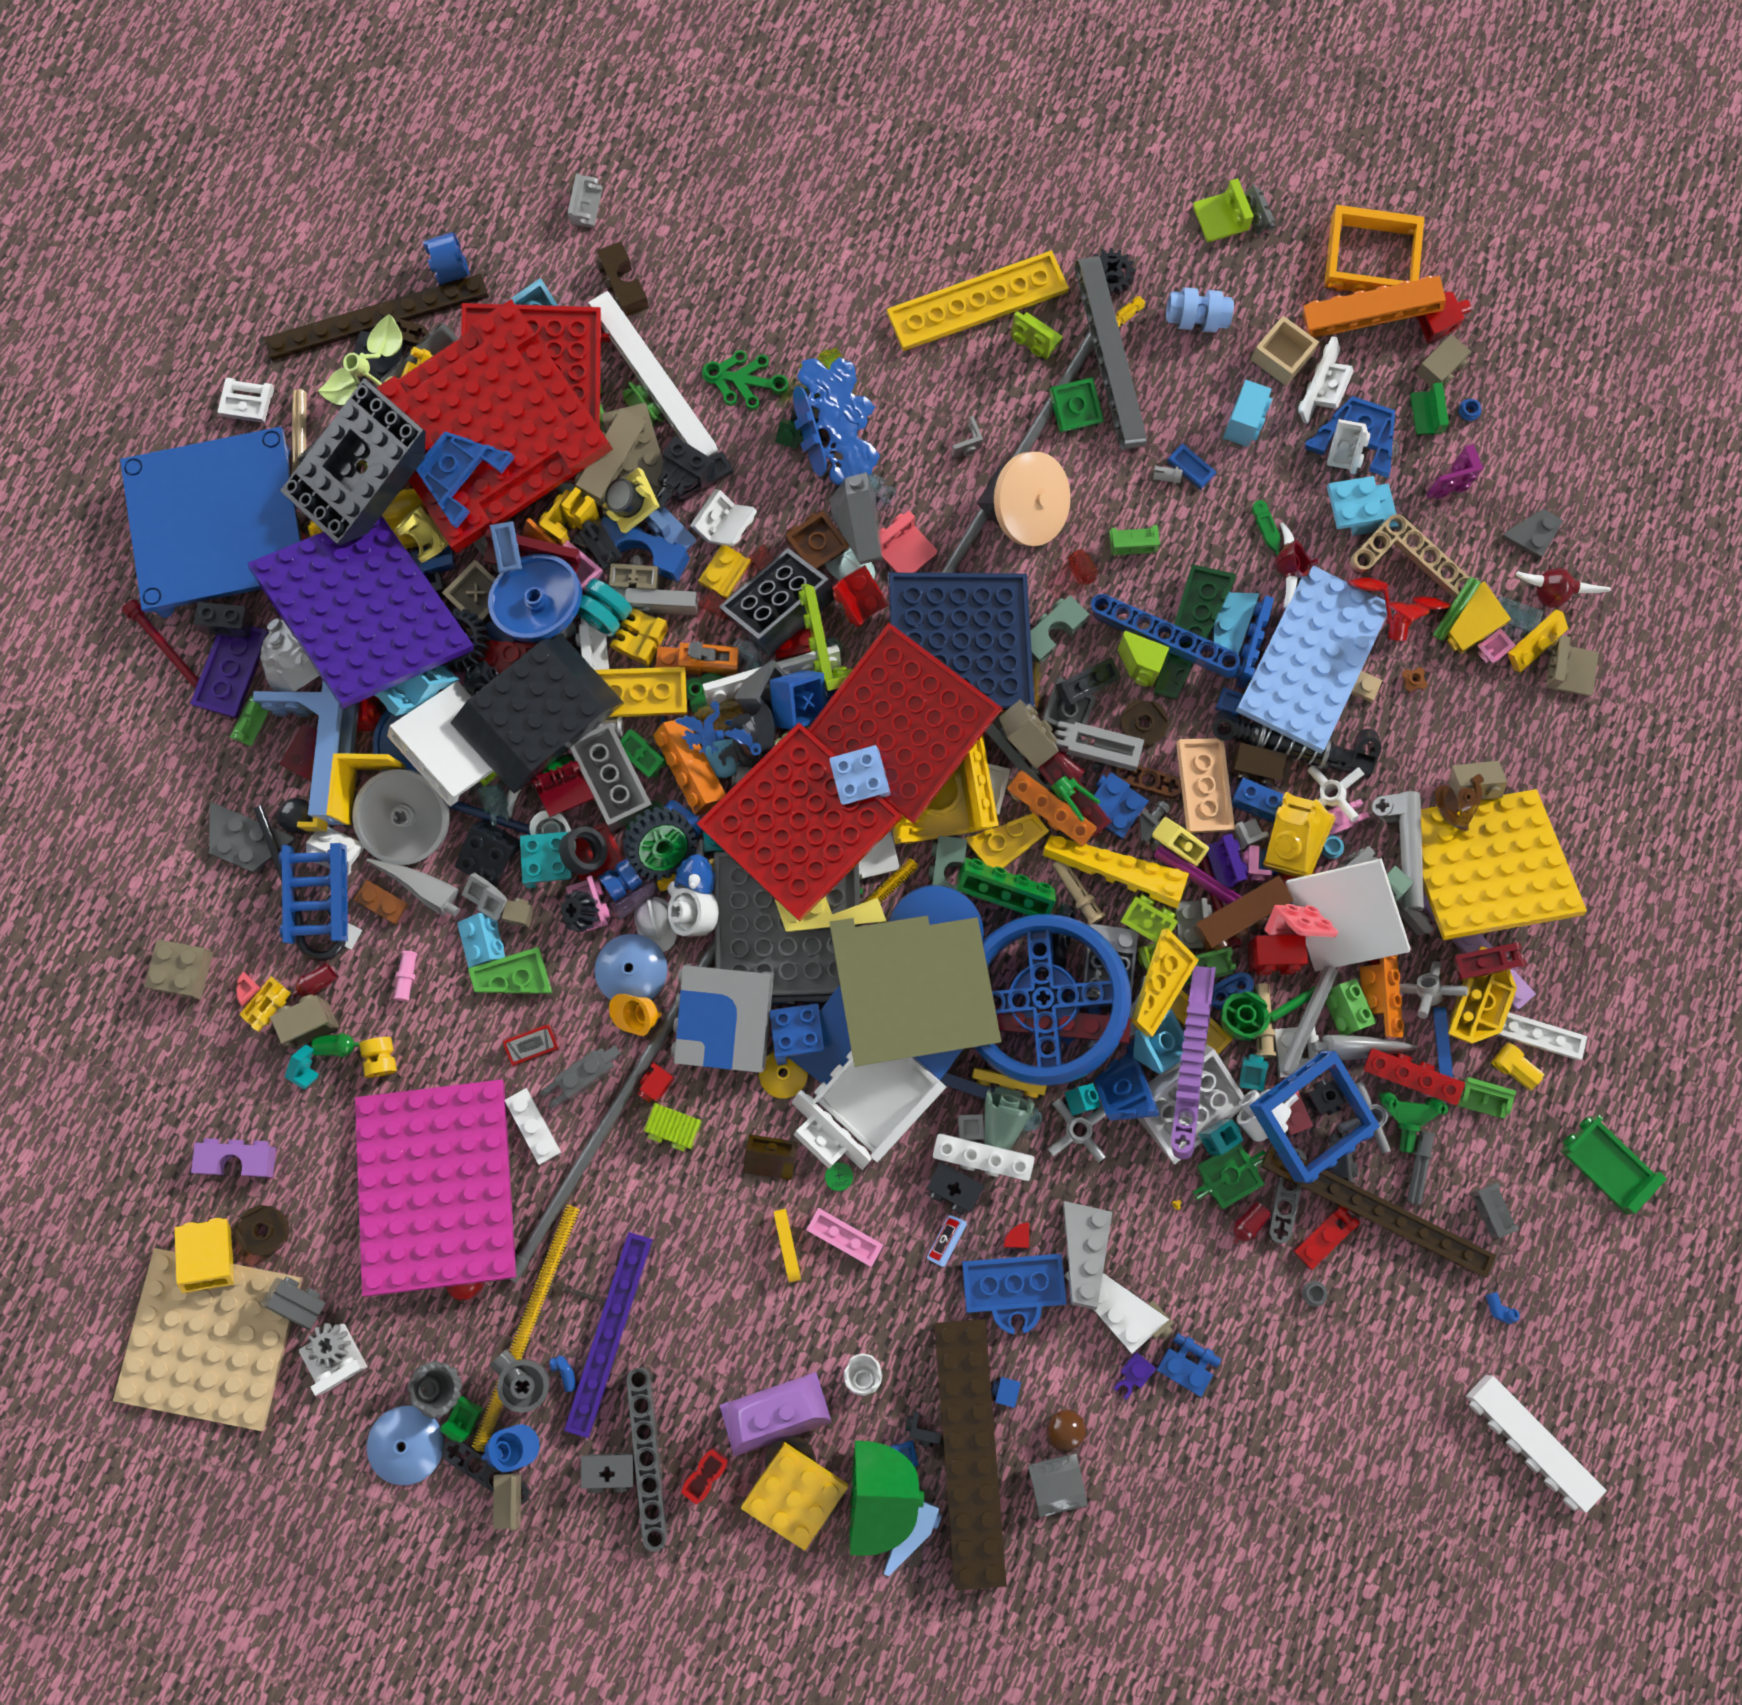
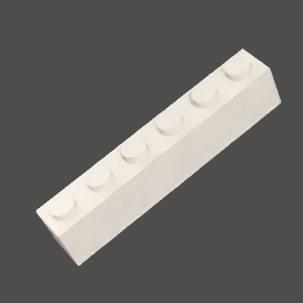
M1485 1375L1465 1396L1471 1402L1469 1404L1470 1408L1480 1416L1483 1414L1489 1420L1488 1426L1498 1435L1502 1433L1508 1439L1506 1444L1515 1453L1519 1454L1520 1452L1527 1459L1525 1463L1530 1469L1536 1473L1539 1471L1546 1478L1544 1483L1554 1492L1559 1491L1565 1497L1563 1502L1571 1510L1587 1513L1607 1491L1494 1376Z

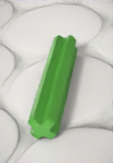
M1470 577L1434 631V637L1442 641L1446 638L1479 587V580L1474 577Z

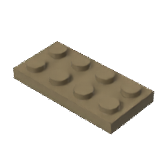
M645 402L624 408L645 420L646 430L621 470L619 478L625 479L634 470L640 468L644 471L655 495L661 488L658 478L662 474L663 459ZM620 409L601 414L606 433L610 428L608 424L614 413L618 414Z

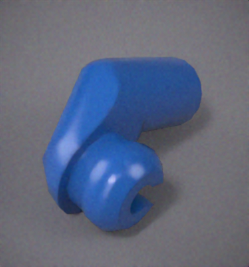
M1498 1292L1485 1295L1491 1315L1495 1319L1505 1324H1513L1519 1320V1312L1514 1308L1510 1309L1503 1306Z
M558 1355L557 1358H551L549 1361L551 1371L556 1372L560 1370L565 1392L577 1389L573 1369L566 1358Z

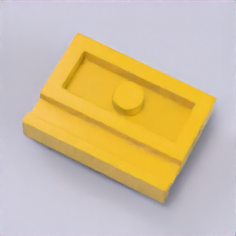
M721 545L698 582L716 594L728 599L751 564V559L745 558L742 554L728 546Z

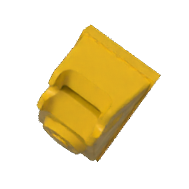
M1285 792L1282 798L1283 804L1281 807H1278L1263 866L1269 870L1298 878L1312 875L1336 818L1334 814L1329 813L1318 799L1312 801Z

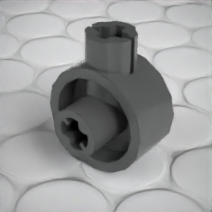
M506 1349L490 1364L492 1369L499 1375L497 1383L498 1396L503 1405L511 1411L520 1413L532 1411L539 1407L547 1397L550 1388L549 1375L544 1366L537 1361L531 1359L516 1360ZM518 1380L521 1382L527 1380L529 1382L527 1388H530L529 1391L527 1389L521 1391L518 1388L521 1384L518 1383Z

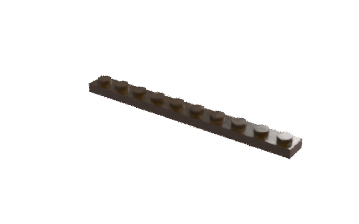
M477 274L266 336L264 339L269 356L273 361L358 336L361 330L371 332L388 314L394 319L408 321L489 296L482 274Z
M1269 1145L1260 1166L1261 1168L1483 1278L1488 1277L1496 1254L1326 1170L1318 1174L1319 1177L1311 1183L1294 1181L1273 1145ZM1300 1158L1305 1167L1310 1163Z

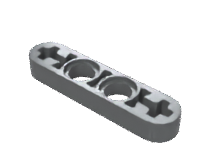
M1294 1148L1298 1156L1306 1160L1305 1153L1298 1148ZM1279 1176L1268 1226V1236L1272 1242L1283 1244L1288 1242L1292 1236L1301 1187L1296 1185L1292 1191H1288L1283 1186L1284 1179ZM1281 1201H1286L1290 1204L1291 1211L1288 1215H1283L1279 1212L1278 1205ZM1276 1217L1289 1219V1223L1284 1222L1282 1225V1230L1286 1232V1235L1281 1236L1280 1240L1277 1239L1278 1236L1274 1233V1229H1278L1281 1222L1275 1221Z

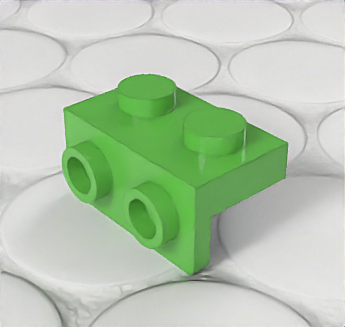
M1357 979L1331 988L1325 1003L1340 1035H1350L1376 1023Z

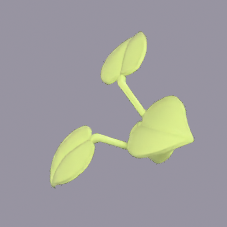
M391 315L385 316L374 327L368 337L367 349L373 354H347L343 360L344 368L336 370L318 390L325 399L334 404L344 406L357 388L356 385L360 383L357 376H366L378 386L382 384L369 374L370 366L366 359L380 358L381 354L385 357H391L400 349L402 333Z

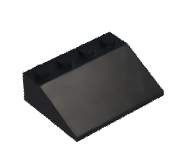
M787 548L722 603L719 608L758 649L769 657L805 626L803 615L807 614L805 605H801L799 599V591H802V584H809L815 588L819 612L833 602L835 598L833 596V586L829 578Z

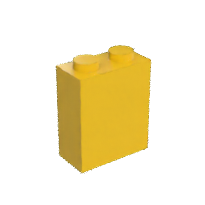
M213 1218L208 1222L198 1224L189 1222L180 1227H175L176 1281L181 1293L234 1285L232 1232L227 1219Z

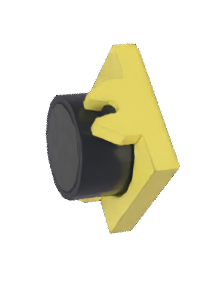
M640 468L634 470L625 479L618 478L612 481L605 493L606 503L603 504V507L608 510L606 514L617 522L620 531L625 534L660 507L644 471Z

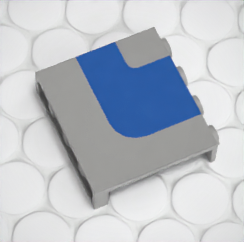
M691 964L683 965V969H680L678 973V983L681 984V992L676 996V1008H679L678 1018H675L673 1031L677 1033L676 1042H673L671 1048V1056L675 1057L674 1063L763 1072L766 1065L774 973L691 966Z

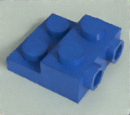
M1110 772L1107 777L1102 775L1096 784V787L1099 789L1094 796L1100 800L1099 806L1112 821L1105 829L1122 840L1149 800L1129 788L1130 784Z

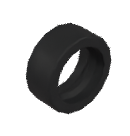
M583 826L568 832L562 837L559 843V855L567 869L573 873L583 875L597 870L604 864L607 858V846L604 838L594 828ZM577 837L583 838L591 846L593 858L589 864L583 863L575 854L573 846L574 840Z

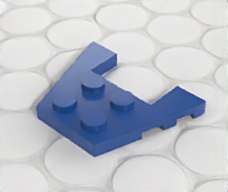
M1352 396L1333 415L1332 419L1326 425H1323L1317 434L1305 444L1306 450L1324 456L1334 437L1338 419L1366 424L1367 431L1370 433L1369 443L1366 448L1377 451L1370 465L1369 472L1389 478L1395 410Z
M444 432L426 453L424 460L416 471L433 494L450 523L457 529L470 511L452 498L482 460L502 474L515 457L511 452L501 451L493 446L482 445L473 442V440Z

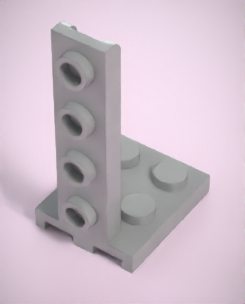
M1368 846L1365 849L1362 848L1357 852L1351 853L1334 869L1377 860L1378 858L1373 857L1376 853ZM1403 895L1396 901L1401 918L1416 935L1427 934L1433 930L1429 918L1424 913L1404 910Z

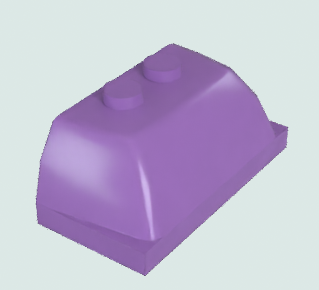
M816 1372L720 1405L734 1456L832 1423Z

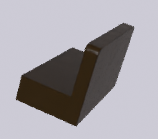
M749 1134L745 1152L744 1173L791 1180L798 1142Z

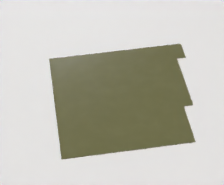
M928 916L855 927L854 918L829 922L854 1067L1001 1042L978 917L929 925Z

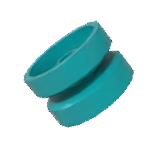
M592 578L584 587L585 595H582L577 615L599 632L610 637L614 636L620 628L618 620H626L632 612V607L613 588L600 580Z

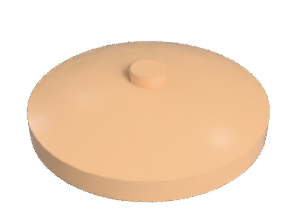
M1042 452L1018 454L1004 466L997 479L994 492L995 514L1001 529L1012 541L1025 546L1046 544L1058 535L1066 522L1070 508L1068 479L1061 465L1048 454Z

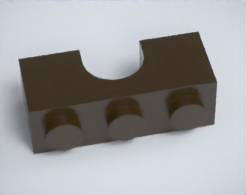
M622 241L596 250L598 260H595L598 271L600 274L604 272L606 279L603 280L607 291L613 292L615 296L613 299L625 316L649 308L646 294L639 279L629 282L620 279L624 273L632 271L630 259Z

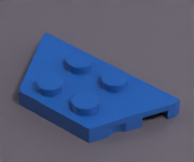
M1131 1043L1126 1047L1128 1052L1119 1061L1114 1059L1108 1065V1068L1094 1080L1105 1114L1110 1121L1157 1117L1160 1115L1141 1062L1133 1058L1134 1046Z

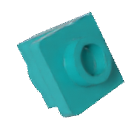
M307 1044L291 1056L284 1075L286 1079L302 1089H306L319 1075L309 1068L312 1064L310 1058L314 1049Z

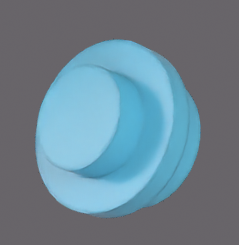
M1330 835L1327 837L1321 853L1328 859H1336L1343 853L1344 844L1339 837Z

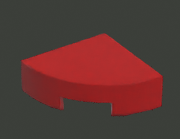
M1022 1223L1012 1228L1004 1240L1003 1247L1029 1248V1223Z

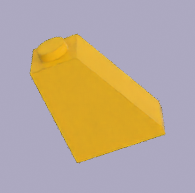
M1485 581L1479 585L1447 635L1449 637L1447 642L1453 651L1458 650L1460 654L1511 621V618Z

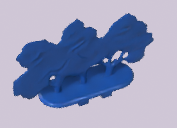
M838 357L831 364L830 369H827L816 358L803 360V367L799 370L797 378L799 382L809 389L810 395L808 397L805 390L800 386L794 388L793 403L798 418L794 423L796 430L801 429L804 439L801 447L803 452H808L813 470L818 476H823L826 472L827 457L833 464L829 472V478L836 485H840L847 477L865 472L870 477L880 455L870 443L857 437V431L866 427L868 422L867 416L873 413L875 406L865 396H855L852 394L854 384L857 382L855 366L850 361H845L841 357ZM819 393L820 397L814 399V395ZM811 406L819 409L818 423L815 422ZM823 428L829 433L830 442L826 448H823L818 429ZM833 442L836 443L835 448L830 447ZM830 451L839 452L842 454L843 459L833 458L834 453L830 454ZM838 462L841 464V467H836L835 463Z

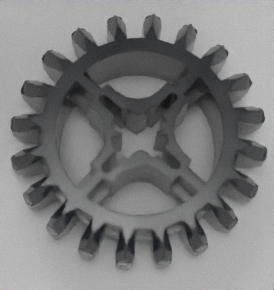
M455 608L453 613H450L465 634L466 629L463 628V623H467L472 629L473 636L466 635L473 644V651L440 666L446 665L449 671L454 672L457 670V672L462 673L472 663L476 665L480 663L479 657L486 658L483 651L490 648L485 645V642L490 641L491 638L485 635L489 629L483 626L484 620L478 619L476 613H470L467 609L461 611Z

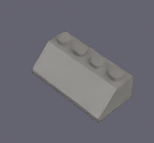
M611 722L590 731L570 748L575 760L579 763L581 772L611 832L634 821L637 815H641L652 806Z

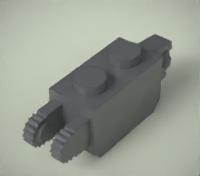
M616 1045L607 1051H604L602 1048L598 1051L594 1049L554 1077L555 1081L542 1089L540 1093L544 1097L559 1087L564 1093L550 1102L549 1106L551 1109L556 1108L568 1099L573 1100L611 1073V1069L615 1067L612 1062L620 1057L622 1053Z

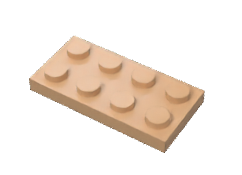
M1217 738L1179 739L1176 742L1186 830L1189 833L1232 832L1235 830L1224 741Z

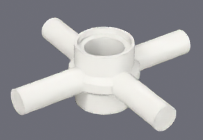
M1315 765L1311 766L1308 772L1321 786L1319 802L1324 807L1326 805L1339 807L1351 822L1356 821L1359 815L1346 801V789L1364 775L1362 770L1358 767L1342 781L1338 782L1336 780H1327ZM1338 790L1336 796L1328 797L1330 791Z

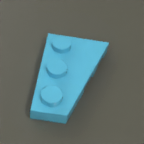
M1229 593L1212 628V642L1226 647L1239 655L1260 593Z

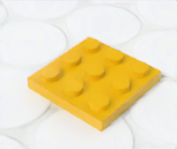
M784 1442L742 1503L741 1509L805 1551L847 1490L848 1484Z

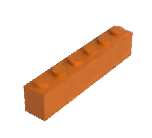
M1426 276L1421 280L1413 282L1403 281L1398 285L1390 287L1380 286L1371 291H1357L1348 296H1334L1330 300L1311 301L1303 306V318L1306 332L1313 338L1443 311L1446 299L1441 277Z

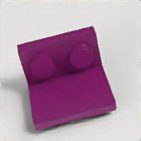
M1474 444L1464 447L1452 464V473L1437 478L1426 494L1427 499L1431 497L1440 499L1447 496L1449 492L1457 491V493H1462L1470 489L1471 484L1483 470Z

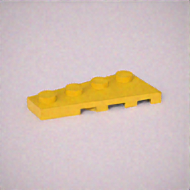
M1169 929L1161 930L1131 1022L1146 1037H1153L1199 961Z

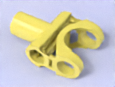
M421 505L408 513L395 528L399 536L409 534L416 540L419 546V557L417 559L421 564L442 552L449 545L430 514H427ZM425 544L429 548L426 551H424L423 546Z

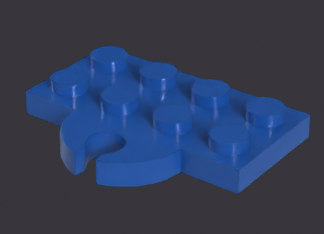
M1062 1254L962 1262L966 1313L991 1311L993 1319L999 1328L1008 1333L1014 1334L1015 1332L1010 1322L1015 1314L1023 1316L1025 1321L1022 1331L1027 1333L1037 1325L1043 1306L1067 1305Z

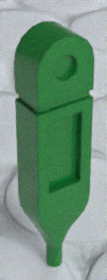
M1257 500L1252 506V513L1266 545L1278 556L1280 553V534L1271 513H1269L1267 504L1262 500Z

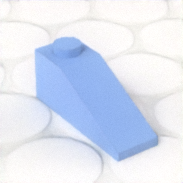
M924 1501L923 1508L919 1507L917 1522L910 1536L899 1546L890 1550L884 1568V1575L890 1576L931 1534L932 1529L938 1528L942 1514L938 1513L939 1507L937 1505Z

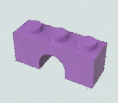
M204 1138L203 1143L194 1144L191 1173L224 1175L226 1162L230 1158L237 1156L242 1162L241 1175L273 1178L276 1148L269 1146L267 1141H253V1145H244L243 1140H229L228 1144H219V1139Z

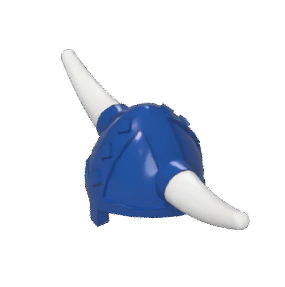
M701 839L699 841L695 855L689 856L686 860L682 861L680 867L677 868L674 887H678L680 883L699 893L711 894L713 892L715 873L712 865L704 857V840Z

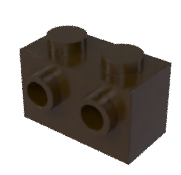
M1240 743L1235 752L1231 776H1235L1239 781L1245 778L1259 782L1260 785L1267 788L1277 787L1282 780L1287 754Z

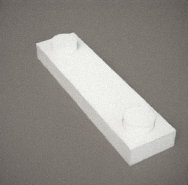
M1508 1013L1502 1032L1497 1034V1036L1578 1061L1583 1058L1587 1040L1585 1035L1513 1013Z

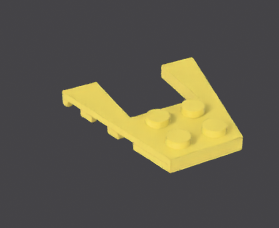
M825 896L800 922L775 899L786 932L830 928V921L854 918L855 925L887 922L878 898L832 914Z

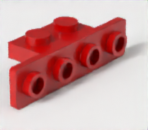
M1374 1048L1370 1049L1363 1068L1365 1072L1458 1105L1465 1082L1434 1071L1436 1066L1422 1061L1420 1065L1411 1062L1412 1057L1398 1053L1397 1057Z

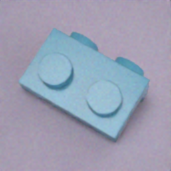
M477 913L457 922L468 968L505 957L497 921L484 913Z

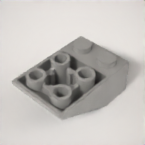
M1090 924L1089 926L1101 933L1111 943L1121 957L1129 977L1132 994L1138 932L1133 929ZM1085 946L1083 983L1109 981L1106 969L1099 958ZM1090 990L1088 997L1099 998L1100 990Z

